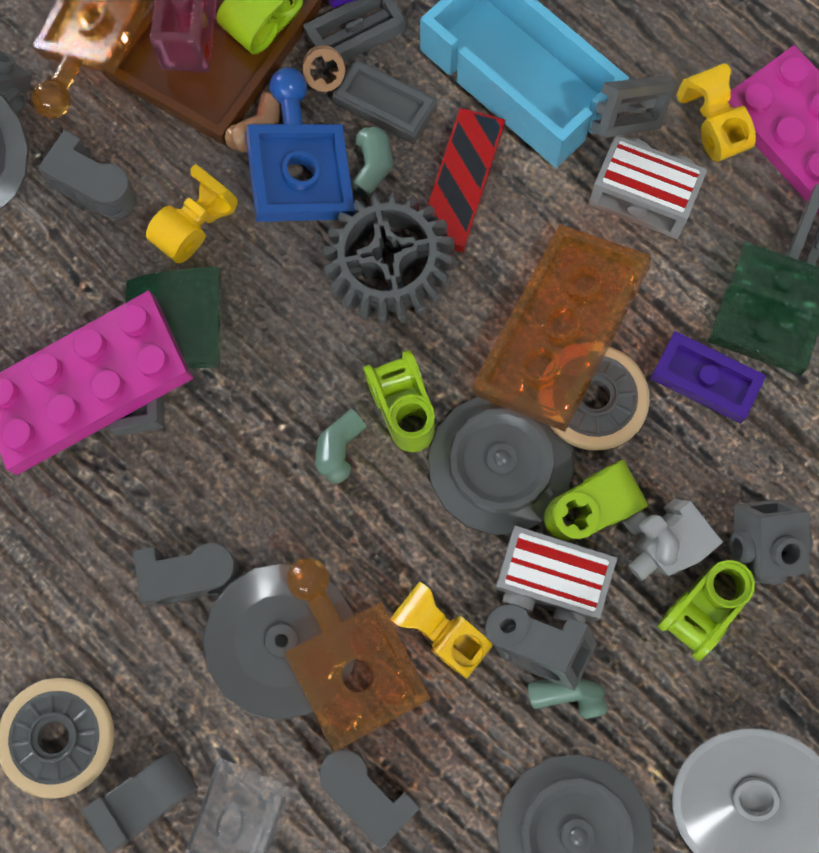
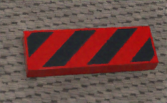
M464 108L459 109L428 205L435 209L436 216L434 221L441 219L446 221L448 231L444 236L452 237L455 245L454 250L462 253L465 252L505 128V119Z

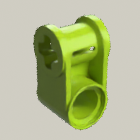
M225 0L218 10L216 22L251 54H258L265 50L274 40L275 36L297 16L303 7L304 0H291L292 5L290 0Z
M411 350L402 352V358L375 368L370 364L364 366L363 372L377 408L381 410L396 446L403 451L412 453L427 448L435 435V415L425 390L421 372ZM407 416H419L425 421L424 427L417 432H406L399 427V423Z
M622 459L584 479L583 483L552 499L544 510L543 522L549 534L556 539L564 541L582 539L606 526L613 525L647 507L648 503L625 460ZM576 508L580 516L574 520L573 525L566 526L562 517L568 514V509Z
M732 560L722 561L707 568L691 587L672 604L659 620L656 627L662 632L669 630L692 650L691 657L697 662L701 661L716 646L726 633L729 624L751 599L755 588L752 573L742 563ZM717 573H725L735 581L736 594L732 600H725L715 592L713 584Z

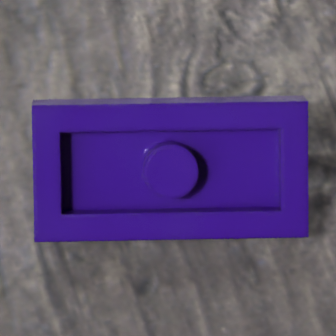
M674 331L650 379L741 424L746 419L766 375Z

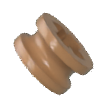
M318 45L312 47L305 54L302 70L306 82L311 88L317 91L328 92L336 89L342 83L345 77V65L342 56L335 48L329 45ZM322 56L326 62L334 59L337 63V68H331L332 74H334L333 77L325 80L321 74L315 77L311 74L310 68H316L313 60L317 57Z

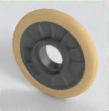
M581 345L562 353L547 368L540 386V406L549 427L565 442L586 450H607L627 442L642 427L649 410V388L641 369L629 356L605 345ZM588 385L602 387L608 394V404L601 409L587 407L581 400V390Z
M50 678L32 684L11 701L0 721V763L4 772L21 790L41 798H62L75 794L89 786L105 768L113 749L114 724L108 706L94 689L74 679ZM59 721L68 729L69 742L61 752L55 754L49 752L44 747L42 736L49 724Z

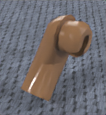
M271 93L261 94L256 116L227 128L225 141L231 150L247 153L245 133L248 124H279L282 112L281 104L273 98Z

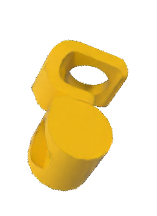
M727 63L685 78L676 94L677 100L680 103H687L704 96L705 101L700 111L703 117H706V120L701 125V139L706 153L714 162L722 161L752 149L756 143L755 127L746 107L741 105L734 108L730 107L728 103L731 98L729 86L731 68Z
M197 164L191 167L190 174L200 182L198 200L195 202L188 197L181 209H176L171 205L162 208L152 218L146 230L147 240L178 264L188 260L206 238V234L202 230L204 222L210 224L220 217L228 216L235 211L238 205V200L231 191Z
M418 582L389 619L396 627L420 630L422 634L433 641L431 651L465 679L469 678L493 647V644L460 615L452 620L447 619L436 607L431 590L421 582Z

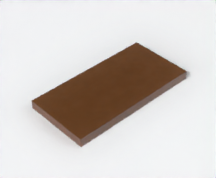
M157 0L107 66L105 72L110 81L224 145L226 143L225 132L227 128L242 121L271 80L273 74L279 69L304 34L303 25L316 17L327 0H304L303 7L297 16L275 36L274 40L265 50L258 54H251L216 22L218 10L225 0ZM206 41L210 50L208 62L205 56Z

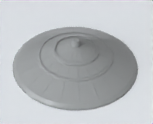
M755 728L728 731L716 735L699 745L682 764L676 776L672 795V807L676 825L687 846L693 853H819V755L806 744L786 734Z

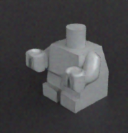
M673 499L663 507L667 512L663 517L651 515L647 518L644 513L637 512L623 520V524L632 534L637 535L639 533L640 539L635 546L641 555L628 565L631 572L640 581H643L654 571L670 576L702 561L723 543L691 501Z

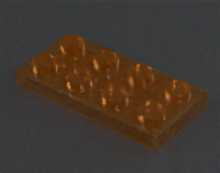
M559 225L472 385L474 395L566 432L651 266V256Z

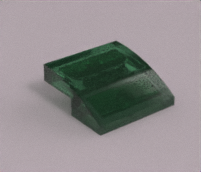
M745 242L724 292L707 342L801 376L808 369L819 334V267Z
M219 267L164 271L126 280V303L148 290L157 298L188 368H220L222 274Z

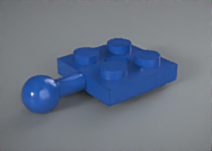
M290 67L281 68L271 77L269 89L273 98L281 104L284 124H248L245 133L256 222L338 220L340 212L353 217L355 210L353 207L354 201L343 125L303 124L300 102L307 93L306 79L297 69ZM293 164L303 165L310 170L312 178L307 181L296 180L289 174L287 167Z

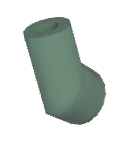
M376 126L362 128L356 135V145L361 146L360 151L363 152L365 165L352 179L351 187L364 198H369L393 167L389 136Z
M349 409L323 431L317 439L315 466L318 473L325 475L328 482L333 484L343 482L350 475L351 466L345 461L346 445L367 428L364 421L353 409Z
M581 678L575 691L547 679L528 683V694L534 709L578 701L579 715L584 719L602 716L607 713L608 707L604 700V696L607 693L600 683Z

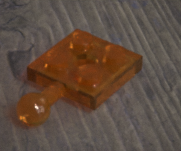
M57 0L32 46L42 58L60 61L52 79L40 82L33 90L32 102L36 111L50 119L64 116L71 106V95L68 88L81 66L115 73L153 0ZM96 21L93 25L88 26L89 22Z
M303 558L296 561L290 567L286 578L288 589L296 598L308 601V605L323 633L283 654L333 752L430 700L381 602L341 623L326 593L329 585V573L324 564L313 558ZM352 660L364 662L371 671L370 684L365 690L357 693L347 689L342 680L343 669Z

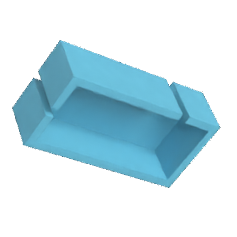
M440 0L420 18V50L449 76L457 70V83L496 117L505 119V124L555 168L560 166L586 140L587 132L594 133L590 131L592 121L600 120L603 116L595 111L597 104L600 101H607L609 97L601 92L603 84L605 82L629 80L625 73L538 0Z

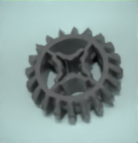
M395 191L390 195L389 203H382L379 194L374 192L371 196L372 206L365 208L363 203L355 200L353 207L356 215L351 217L346 213L340 212L338 220L343 229L329 228L327 235L333 245L323 247L324 258L330 261V263L324 266L323 270L327 279L334 280L330 285L333 295H344L342 304L348 311L359 305V316L366 321L377 310L379 323L384 325L389 320L390 312H396L399 322L405 323L408 318L407 309L413 307L416 314L423 316L426 310L422 300L426 298L431 303L438 304L441 296L436 287H450L451 277L445 271H450L456 267L455 257L448 254L455 249L454 240L452 237L444 236L448 231L445 220L434 221L436 214L435 209L431 205L419 211V200L414 195L402 205L399 193ZM390 227L404 228L416 235L419 233L421 240L416 241L414 236L409 238L398 237L391 231ZM375 231L373 241L367 247L358 249L357 255H353L358 244L367 235ZM385 242H388L390 251L395 253V262L392 263L394 268L393 276L390 274L388 264H384V254H386ZM428 260L424 270L417 279L404 287L403 279L406 273L413 268L420 267L421 261ZM364 275L366 279H382L387 283L389 291L369 288L360 283L355 277Z

